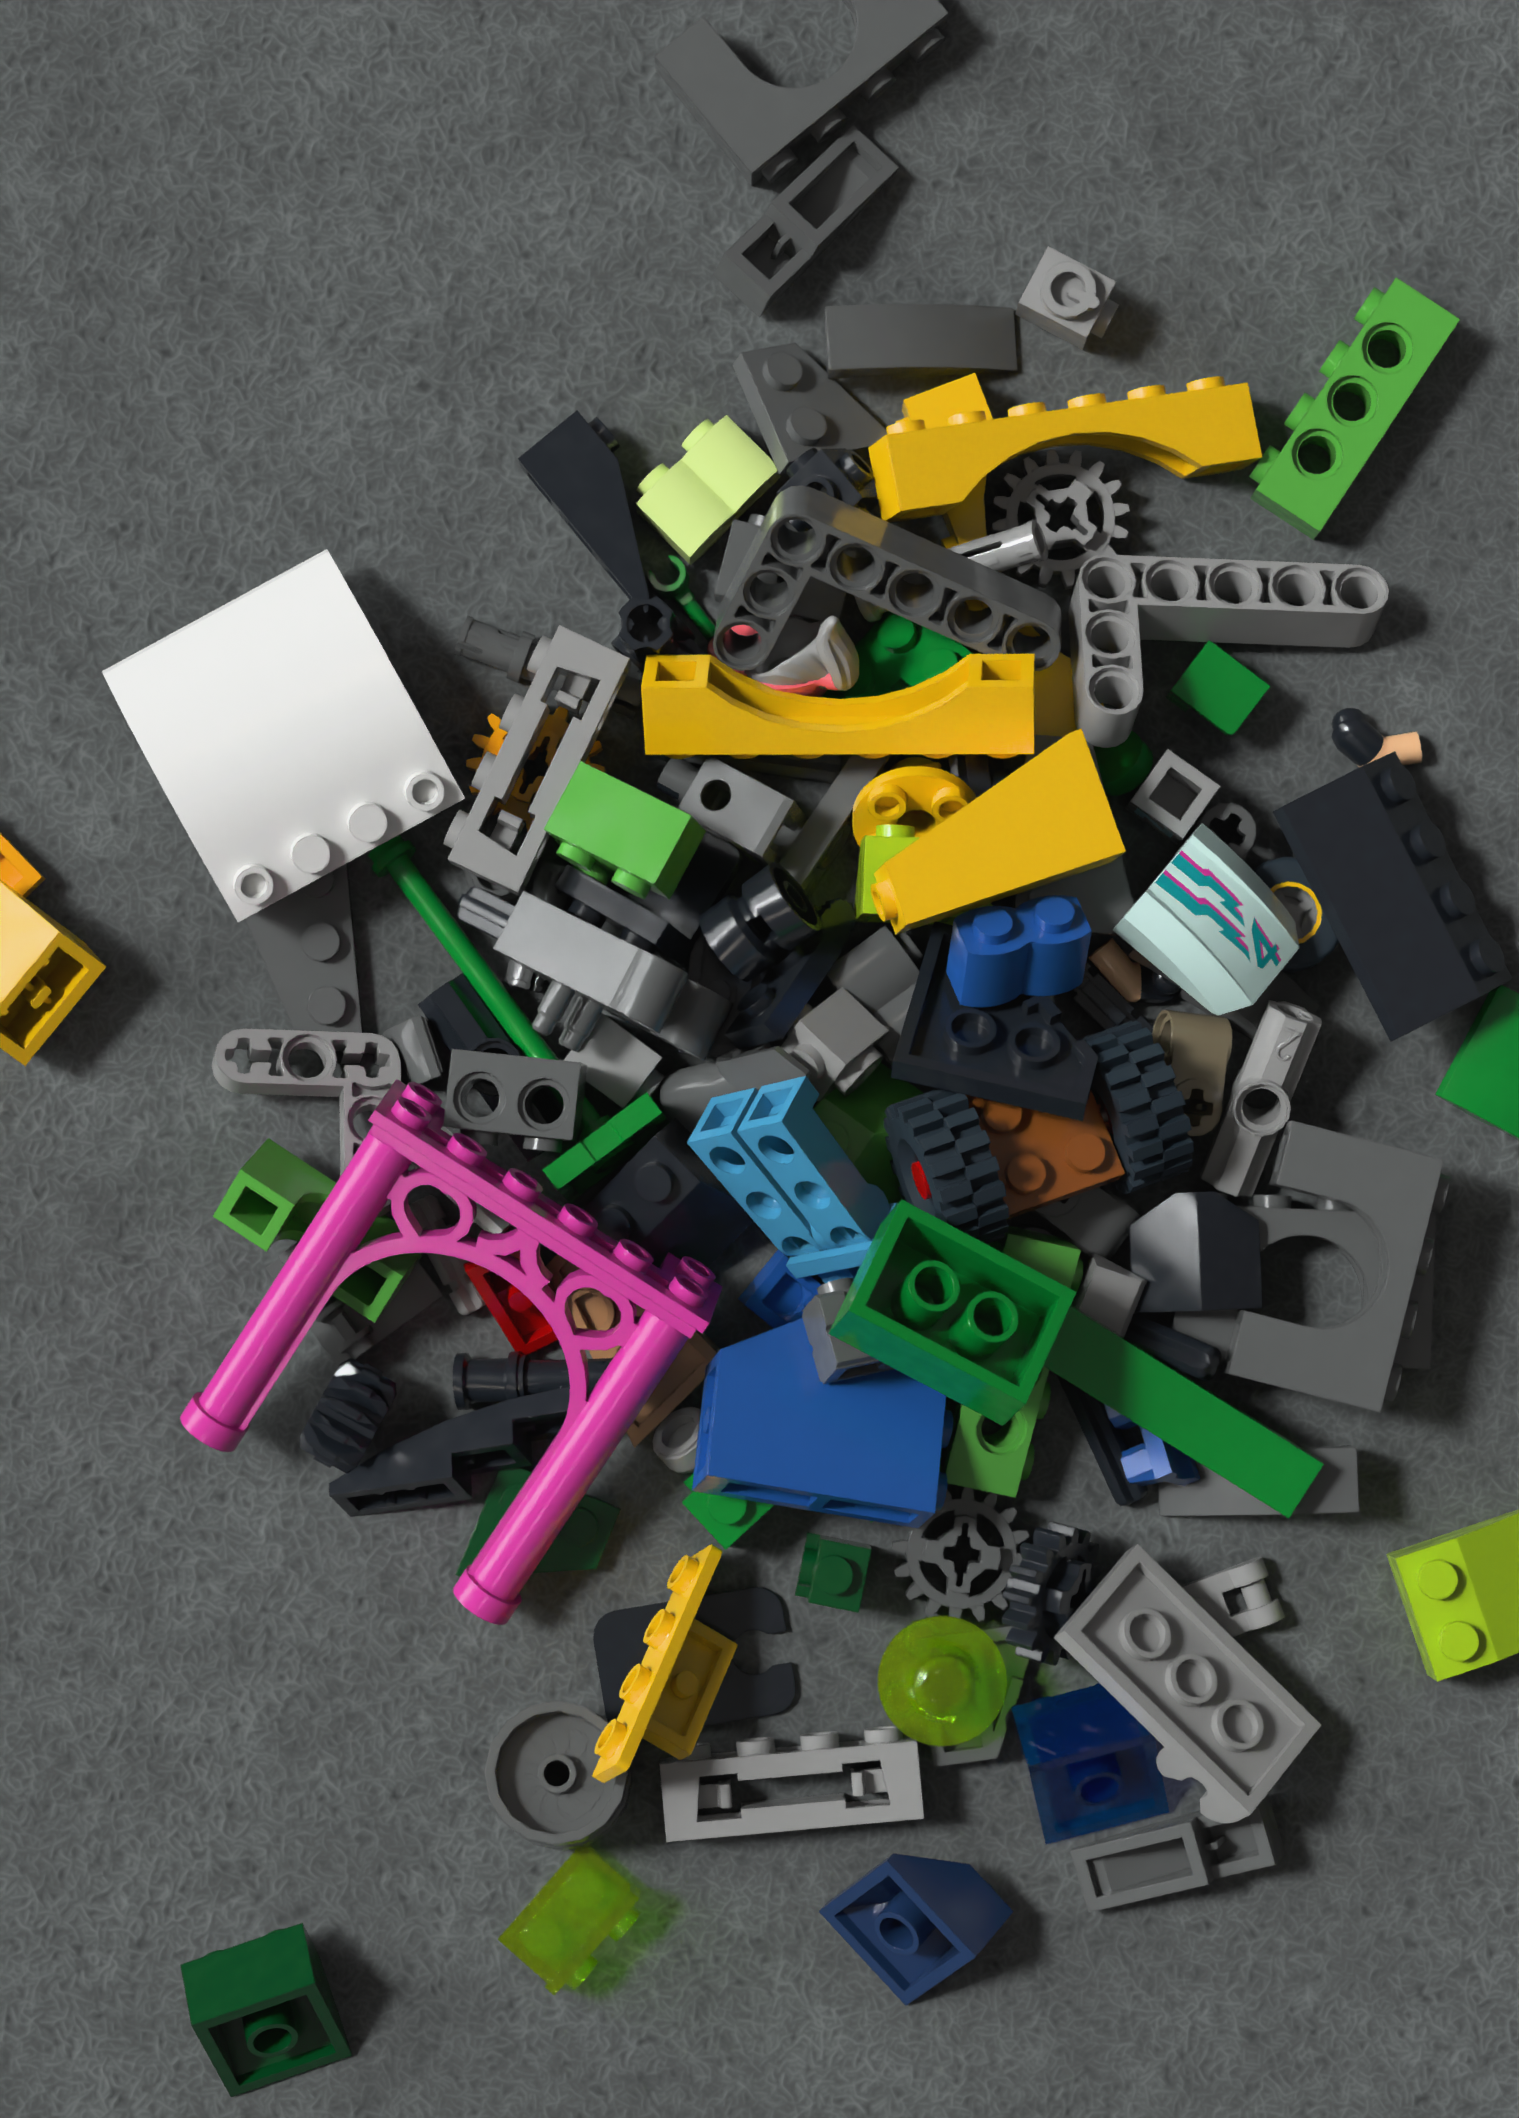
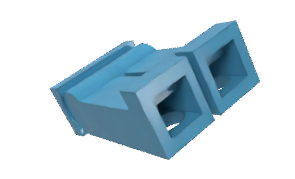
M807 1076L761 1086L759 1091L756 1088L712 1097L687 1144L777 1249L783 1254L791 1256L786 1267L796 1279L818 1275L824 1283H828L842 1278H855L880 1224L898 1203L889 1204L884 1192L878 1186L867 1184L813 1110V1106L820 1094Z

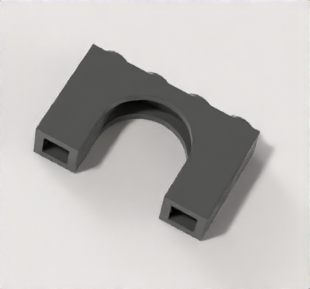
M842 0L847 6L855 26L856 39L853 48L844 64L833 75L811 86L786 88L770 84L758 78L746 68L704 16L654 56L655 70L751 186L762 177H765L769 183H772L795 165L799 158L794 151L811 137H814L818 143H821L838 131L848 119L843 111L859 98L863 97L867 103H870L886 92L897 79L892 71L908 58L912 57L916 63H920L942 45L946 38L941 32L947 27L948 12L938 0Z
M1295 1121L1286 1122L1270 1185L1338 1202L1362 1217L1372 1230L1379 1247L1381 1261L1379 1280L1373 1295L1366 1305L1348 1320L1333 1326L1307 1327L1245 1310H1238L1222 1372L1381 1413L1384 1400L1393 1402L1402 1374V1364L1393 1362L1399 1337L1410 1338L1418 1310V1302L1409 1300L1415 1274L1425 1276L1433 1252L1434 1239L1425 1237L1431 1211L1441 1213L1449 1188L1450 1176L1441 1174L1444 1159Z
M1218 1193L1225 1199H1228V1193ZM1253 1195V1207L1237 1206L1259 1220L1260 1252L1280 1239L1296 1235L1318 1238L1334 1246L1347 1258L1357 1275L1361 1290V1309L1369 1301L1379 1280L1380 1252L1372 1230L1355 1211L1343 1204L1317 1197V1210L1291 1209L1292 1196ZM1430 1214L1425 1237L1434 1239L1430 1264L1425 1276L1415 1274L1409 1300L1418 1302L1415 1324L1409 1339L1399 1337L1393 1361L1394 1363L1402 1364V1368L1431 1369L1436 1215ZM1239 1309L1172 1311L1169 1316V1328L1218 1348L1222 1355L1221 1361H1225Z

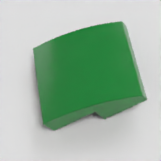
M1501 985L1489 992L1435 1095L1473 1118L1496 1127L1518 1141L1519 993Z

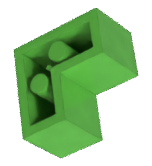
M582 761L577 766L544 827V830L560 845L556 854L573 864V868L607 886L612 878L611 881L614 884L642 899H646L651 890L670 900L706 833L692 815Z

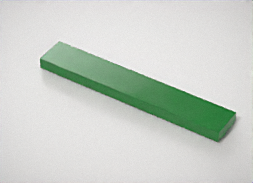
M1073 1305L1070 1306L1043 1365L1044 1367L1282 1515L1290 1518L1324 1465L1322 1460Z

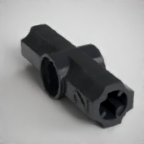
M463 973L439 987L418 1004L450 1052L452 1049L477 1052L502 1050L509 1055L522 1056L521 1052L514 1046ZM484 1081L473 1085L492 1112H494L499 1103V1093L496 1086L488 1085ZM545 1088L539 1090L534 1095L531 1101V1112L539 1123L549 1124L560 1117L561 1111ZM509 1135L527 1162L545 1152L523 1149L524 1136Z

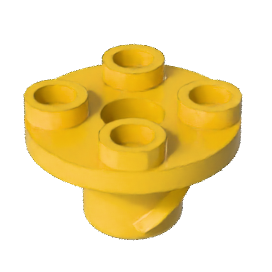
M922 757L905 758L895 763L889 771L875 777L860 791L852 811L853 834L859 847L865 835L876 836L877 825L914 826L915 837H922L977 797L963 780L942 770L939 762H933Z

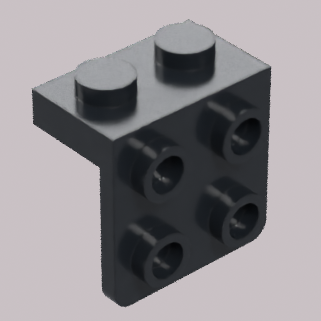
M706 831L670 900L651 890L646 899H642L614 884L611 881L612 878L607 886L568 864L554 886L573 900L568 911L574 916L600 929L605 922H608L622 930L619 936L620 939L651 954L658 951L675 962L682 964L702 932L699 916L722 899L743 864V855L734 846Z

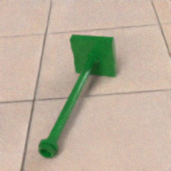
M399 834L372 849L368 855L374 863L372 870L378 877L391 875L525 1057L559 1060L539 1032L533 1029L531 1021L410 859L416 852L413 843L410 840L404 841ZM547 1087L563 1108V1098L559 1091L554 1087ZM647 1092L612 1118L609 1115L601 1117L584 1094L579 1143L545 1167L543 1172L557 1191L570 1203H573L632 1159L654 1135L670 1122Z

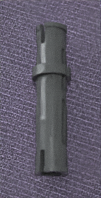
M467 616L459 635V643L455 647L454 655L463 656L507 672L506 679L519 683L520 678L533 681L536 674L528 671L527 666L538 642L534 641L535 635L523 631L522 635L519 636ZM559 674L553 689L559 691L567 676ZM628 675L626 676L611 708L612 711L634 720L642 699V679L639 680ZM590 684L583 698L584 701L590 703L597 688L596 685Z

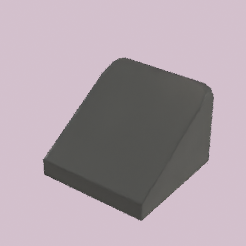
M421 1015L412 1017L387 1029L383 1033V1036L392 1041L399 1052L401 1082L406 1085L409 1082L425 1085L445 1078L444 1075L447 1073L427 1018Z

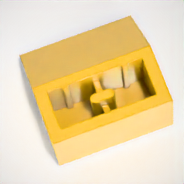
M0 879V1048L26 1066L106 966L84 941Z

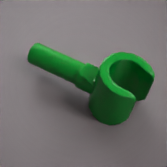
M669 555V561L680 572L678 580L671 585H662L657 581L651 570H649V580L655 592L661 598L674 600L680 608H683L705 639L709 640L714 636L716 626L688 588L690 584L689 575L683 562L679 558Z

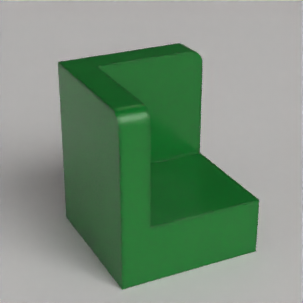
M1209 640L1167 694L1166 698L1184 712L1191 708L1225 735L1231 736L1238 730L1270 686Z

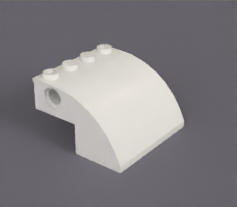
M327 549L102 671L146 759L237 922L246 919L465 799L387 654Z

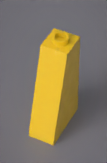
M1082 729L1070 732L886 861L874 873L877 883L871 884L874 906L883 922L891 921L895 935L1111 863L1126 852Z

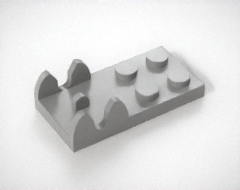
M1138 1544L1124 1553L1054 1636V1639L1164 1746L1156 1759L1158 1770L1164 1777L1180 1781L1191 1777L1203 1784L1207 1791L1200 1798V1813L1215 1822L1234 1823L1251 1815L1321 1727V1724Z

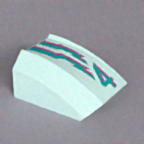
M1203 823L1191 834L1164 870L1113 928L1117 935L1207 1010L1218 1016L1253 1005L1299 949L1295 921L1284 905L1260 877Z

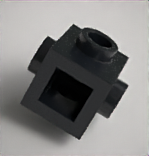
M816 448L809 449L789 466L786 474L790 479L776 492L779 494L791 486L800 485L811 487L818 491L825 487L827 495L869 514L879 504L872 469L857 453L846 448L820 449L819 451ZM798 519L789 521L798 532H806L812 529V526L805 521Z

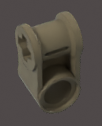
M1163 1010L1157 1016L1153 1026V1044L1159 1043L1165 1052L1164 1061L1167 1066H1172L1176 1075L1174 1083L1177 1091H1182L1184 1100L1190 1099L1189 1111H1184V1114L1190 1119L1192 1130L1187 1132L1188 1135L1201 1136L1216 1126L1222 1113L1226 1066L1232 1049L1231 1024L1224 1016ZM1203 1104L1207 1106L1206 1111L1201 1110Z

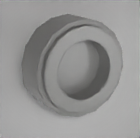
M685 1407L670 1413L655 1431L652 1441L653 1451L670 1470L676 1473L686 1474L694 1472L701 1409Z

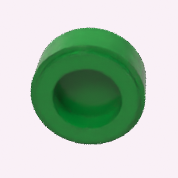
M1131 731L1125 742L1116 747H1094L1106 794L1122 795L1132 791L1145 780L1153 764L1152 751L1138 734Z

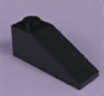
M576 410L518 458L520 467L630 600L633 597L650 599L618 459L613 454L620 447V444L598 417L587 423L578 410Z

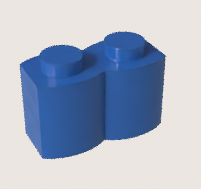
M1048 895L1037 897L1022 903L1017 908L1006 906L975 908L960 914L953 921L946 973L960 1005L968 1007L1001 1005L1015 999L1020 994L1030 996L1062 994L1076 988L1083 982L1092 930L1077 897Z

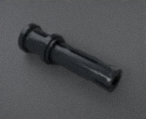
M512 1351L509 1353L508 1358L472 1359L469 1353H457L454 1358L453 1393L458 1410H469L473 1403H497L570 1386L566 1359L530 1360L529 1355L523 1354L522 1351ZM613 1358L587 1359L589 1393Z

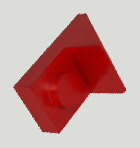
M520 1250L510 1254L520 1261ZM472 1262L463 1264L467 1275L515 1351L530 1354L558 1340L551 1325L540 1310L519 1289L501 1276ZM550 1281L547 1285H548V1286L555 1292V1294H556V1289H555L554 1285L552 1284V1282Z

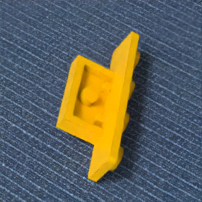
M712 1544L691 1557L688 1555L683 1556L674 1567L668 1579L667 1588L673 1592L665 1609L658 1611L649 1623L643 1637V1642L649 1645L642 1663L636 1664L631 1669L619 1692V1697L624 1700L617 1720H611L604 1728L595 1746L594 1752L600 1758L592 1777L602 1783H606L628 1770L642 1738L679 1760L692 1754L738 1646L735 1642L694 1619L723 1553L721 1549Z

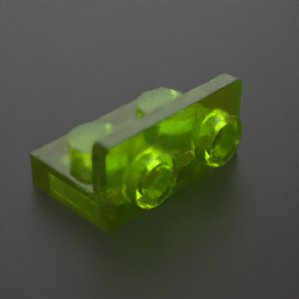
M590 1845L576 1848L500 1934L498 1940L546 1982L544 1987L555 1996L564 1984L574 1991L598 1964L599 1961L591 1954L606 1936H610L617 1942L640 1916L641 1912L634 1904L639 1900L641 1890Z

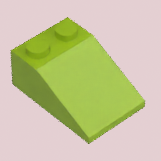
M1519 1509L1386 1554L1426 1673L1429 1677L1438 1682L1519 1653Z

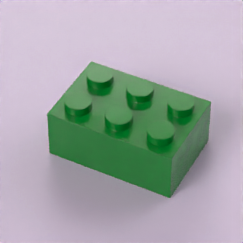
M901 1199L880 1224L828 1334L1003 1426L1026 1405L1077 1292Z

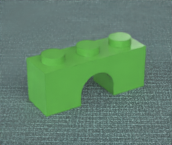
M268 1138L240 1169L213 1217L267 1252L279 1240L300 1241L336 1182ZM386 1215L377 1217L359 1246L372 1239L400 1232L396 1222ZM423 1253L393 1255L367 1264L347 1277L332 1295L375 1323L401 1290Z

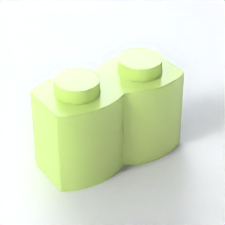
M727 415L715 425L709 419L704 420L682 443V447L687 451L684 457L670 469L664 463H661L637 487V491L642 495L636 503L637 513L690 565L699 559L732 526L733 519L738 520L780 478L774 461Z

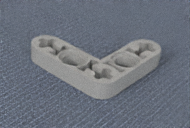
M237 1029L232 1030L221 1038L217 1044L212 1061L215 1079L230 1092L239 1094L339 1097L340 1176L364 1140L354 1129V1117L364 1111L374 1112L396 1079L401 1081V1062L397 1048L389 1039L373 1033ZM236 1049L247 1050L248 1060L263 1062L252 1063L249 1073L243 1074L238 1072L235 1062L226 1060L233 1058ZM271 1049L280 1050L276 1063L277 1076L269 1075L272 1064L268 1062ZM296 1050H312L322 1059L324 1070L316 1077H300L291 1069L288 1061L289 1056ZM335 1051L343 1052L340 1064H351L344 1065L341 1078H334L332 1076L337 1061ZM365 1053L374 1054L375 1064L384 1066L379 1069L376 1078L366 1077L365 1068L355 1065L360 1063ZM390 1199L387 1200L377 1217H382L391 1211Z

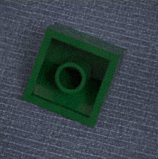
M303 1923L271 1931L265 1936L224 1950L210 1952L204 1957L180 1965L191 2026L230 2097L352 2056V2051L320 1956Z

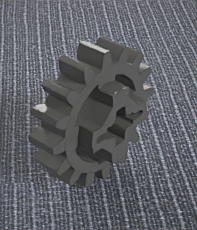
M962 1487L960 1497L955 1498L951 1497L947 1489L945 1501L940 1511H935V1514L919 1528L902 1526L906 1531L910 1532L908 1539L892 1541V1550L906 1554L907 1561L893 1568L895 1576H912L914 1582L909 1585L905 1595L909 1600L917 1598L923 1593L929 1598L925 1606V1613L927 1615L933 1616L940 1606L944 1605L948 1607L951 1623L958 1624L962 1609L971 1608L973 1615L979 1622L985 1620L983 1604L992 1601L1002 1610L1008 1607L1001 1592L1007 1585L1008 1577H1012L1009 1572L1010 1566L1020 1565L1022 1561L1021 1552L1016 1551V1544L1029 1538V1534L1026 1529H1010L1008 1524L1018 1513L1013 1506L1007 1507L999 1513L994 1509L998 1494L987 1492L982 1500L979 1501L974 1499V1490L972 1488ZM953 1511L952 1525L937 1537L922 1536L926 1527L935 1518ZM977 1513L993 1522L1002 1537L1003 1545L986 1543L976 1531ZM966 1523L965 1533L968 1536V1543L971 1548L979 1550V1555L977 1559L966 1561L965 1570H961L960 1582L956 1583L957 1572L954 1569V1562L950 1557L943 1556L945 1546L952 1547L956 1545L958 1536H961L962 1525ZM919 1561L936 1563L946 1575L945 1592L935 1588L925 1578ZM985 1569H1000L992 1583L983 1590L969 1595L971 1581Z

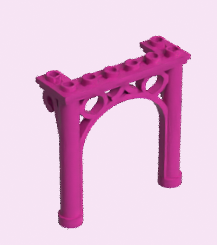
M396 1079L368 1119L373 1126L204 1392H197L193 1395L182 1412L180 1420L191 1435L207 1446L223 1452L235 1451L248 1431L250 1421L331 1295L347 1277L367 1264L388 1256L404 1253H434L475 1263L501 1276L528 1297L551 1325L565 1355L570 1381L569 1405L561 1429L472 1564L467 1566L453 1587L455 1597L471 1613L487 1622L504 1625L509 1621L522 1601L520 1591L687 1340L692 1338L696 1330L703 1334L709 1325L722 1286L714 1282L716 1278L714 1273L696 1259L684 1256L680 1260L668 1252L660 1268L652 1264L654 1261L653 1257L638 1244L627 1239H621L619 1242L615 1241L597 1229V1221L585 1210L568 1203L564 1207L560 1206L541 1193L543 1191L542 1186L530 1175L515 1168H510L507 1172L486 1158V1150L472 1138L461 1133H454L451 1136L441 1130L445 1109L440 1107L442 1104L441 1099L433 1091L421 1084L409 1082L406 1085ZM412 1162L420 1166L411 1171L408 1170ZM420 1185H431L438 1188L443 1194L451 1196L456 1201L460 1209L459 1222L448 1229L423 1230L410 1209L408 1203L409 1192ZM390 1199L392 1216L400 1232L372 1239L359 1246L387 1200ZM476 1202L516 1227V1229L507 1233H491L482 1229L478 1239L465 1236L469 1233L477 1215ZM540 1243L580 1268L569 1273L560 1282L556 1294L547 1285L551 1281L553 1274L545 1267L542 1261ZM520 1250V1261L510 1254ZM580 1288L596 1289L617 1304L621 1312V1321L609 1330L577 1328L568 1306V1297L573 1291ZM636 1304L644 1309L640 1317L637 1316ZM618 1345L621 1346L589 1393V1369L585 1350H608Z

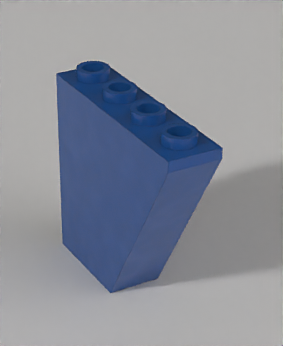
M803 1318L722 1348L706 1365L692 1491L912 1528H919L935 1514V1511L942 1509L947 1492V1474L939 1471L941 1448L945 1449L948 1446L953 1428V1413L951 1410L945 1409V1395L896 1369L823 1384L818 1376L812 1354L813 1347L809 1343Z

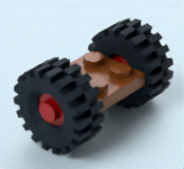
M1130 1021L1076 1040L1084 1039L1098 1055L1095 1077L1083 1121L943 1089H935L889 1105L890 1107H887L885 1110L887 1118H884V1128L889 1135L885 1137L888 1151L892 1154L893 1160L890 1161L893 1174L898 1177L900 1183L898 1190L902 1200H906V1202L988 1244L1005 1237V1233L1009 1229L1006 1220L1109 1183H1112V1186L1117 1191L1121 1190L1122 1194H1128L1188 1172V1168L1193 1163L1189 1153L1194 1152L1193 1141L1187 1133L1192 1130L1189 1117L1184 1114L1182 1105L1186 1103L1182 1091H1177L1174 1079L1176 1075L1172 1066H1167L1164 1061L1165 1052L1159 1043L1153 1044V1034L1147 1027L1142 1029V1024L1138 1021Z

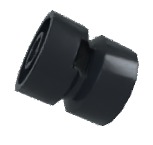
M775 862L770 863L742 884V897L730 893L699 916L700 927L711 949L732 974L745 982H749L779 960V947L791 951L822 928L818 912L807 893L785 868Z

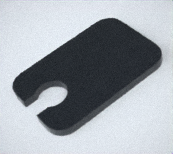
M751 1587L704 1595L694 1617L697 1621L733 1642L742 1633L749 1630H759L766 1634L786 1631L783 1608L779 1598L772 1591L763 1587ZM668 1601L611 1611L602 1616L595 1626L593 1641L608 1723L613 1719L617 1720L624 1704V1700L619 1697L621 1686L631 1669L636 1664L642 1663L649 1645L643 1642L645 1631L657 1612L666 1608ZM732 1658L703 1726L773 1715L784 1711L791 1704L795 1696L792 1662L772 1665L767 1671L760 1674H748L740 1670Z

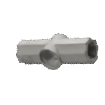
M1268 1001L1244 1064L1232 1079L1230 1099L1200 1171V1178L1210 1183L1217 1190L1236 1197L1240 1195L1252 1197L1278 1131L1284 1127L1289 1119L1290 1101L1322 1025L1321 1018L1311 1014L1303 1007L1286 1001ZM1260 1088L1268 1089L1277 1095L1272 1105L1262 1109L1252 1108L1243 1101L1248 1093Z

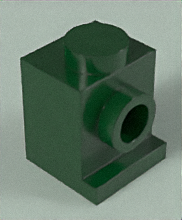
M807 1532L795 1596L807 1598L808 1603L859 1613L871 1554L870 1545Z

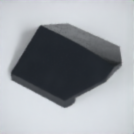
M1215 1191L1174 1193L1129 1225L1131 1272L1147 1280L1135 1312L1262 1308L1259 1220Z

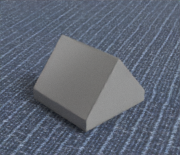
M1092 1254L1071 1305L1124 1337L1147 1280L1098 1254Z

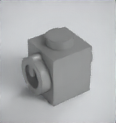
M1048 246L1018 302L1015 315L1083 350L1091 333L1101 339L1103 338L1120 305L1109 299L1116 281Z
M841 987L816 1008H813L807 1002L786 1033L788 1037L781 1048L811 1071L809 1080L820 1094L817 1098V1101L820 1102L835 1089L845 1097L850 1095L874 1072L884 1057L876 1047L889 1030L848 991Z

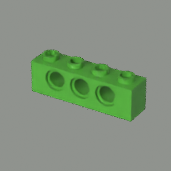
M1398 278L1394 279L1386 293L1376 287L1373 288L1354 317V320L1362 324L1363 328L1351 346L1342 340L1338 341L1318 371L1329 378L1316 399L1306 392L1303 394L1284 423L1285 426L1294 431L1281 452L1270 445L1249 476V478L1259 483L1250 499L1312 540L1319 534L1460 320ZM1378 339L1391 342L1399 352V364L1391 368H1383L1376 365L1369 357L1368 344ZM1341 392L1356 394L1364 404V417L1356 421H1348L1341 418L1333 407L1334 395ZM1308 444L1322 447L1330 458L1329 470L1321 474H1313L1306 471L1299 463L1298 449Z
M1009 1226L1004 1238L987 1244L1076 1292L1080 1287L1083 1275V1262L1079 1258L1081 1250L1062 1237ZM1043 1366L1026 1405L1005 1423L999 1431L991 1435H982L981 1432L985 1416L946 1396L945 1409L951 1410L953 1413V1428L948 1446L945 1449L941 1448L939 1471L947 1474L948 1484L1016 1498L1020 1480L1025 1481L1032 1470L1034 1446L1030 1442L1036 1419H1042L1049 1406L1051 1394L1050 1384L1047 1382L1049 1369Z

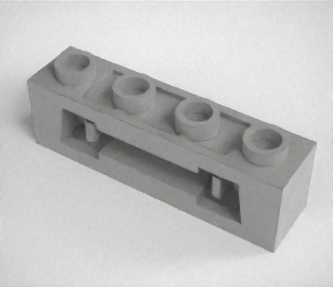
M561 625L558 626L553 639L542 635L527 666V670L536 675L526 696L523 697L515 693L501 719L499 728L508 732L497 755L486 752L475 773L471 786L480 790L472 809L470 813L462 810L457 812L444 839L443 845L452 848L448 857L452 865L521 896L550 838L544 827L580 761L586 762L631 668L630 658ZM559 674L567 677L555 697L557 705L578 714L582 706L583 698L590 684L596 685L597 688L582 719L572 718L532 801L528 813H530V817L534 820L516 856L511 853V850L518 835L524 828L525 823L522 822L523 819L501 810L490 838L484 835V831L498 802L506 805L550 713L546 702Z
M888 1725L864 1729L865 1740L839 1742L837 1731H821L801 1734L800 1746L775 1748L774 1737H755L737 1740V1751L712 1754L710 1743H696L692 1754L682 1760L674 1756L660 1759L666 1842L924 1819L916 1736H903L902 1726ZM880 1760L881 1767L866 1769L861 1767L850 1768L853 1796H864L866 1793L888 1792L889 1797L845 1802L844 1793L751 1801L741 1802V1811L698 1815V1809L712 1807L731 1808L733 1802L731 1779L712 1783H700V1777L737 1773L738 1781L842 1772V1764Z

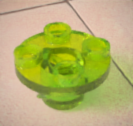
M937 1615L912 1621L892 1638L880 1660L877 1684L883 1708L890 1720L900 1731L921 1743L934 1746H951L973 1739L991 1725L1000 1712L1005 1699L1007 1675L1002 1655L986 1632L965 1619Z

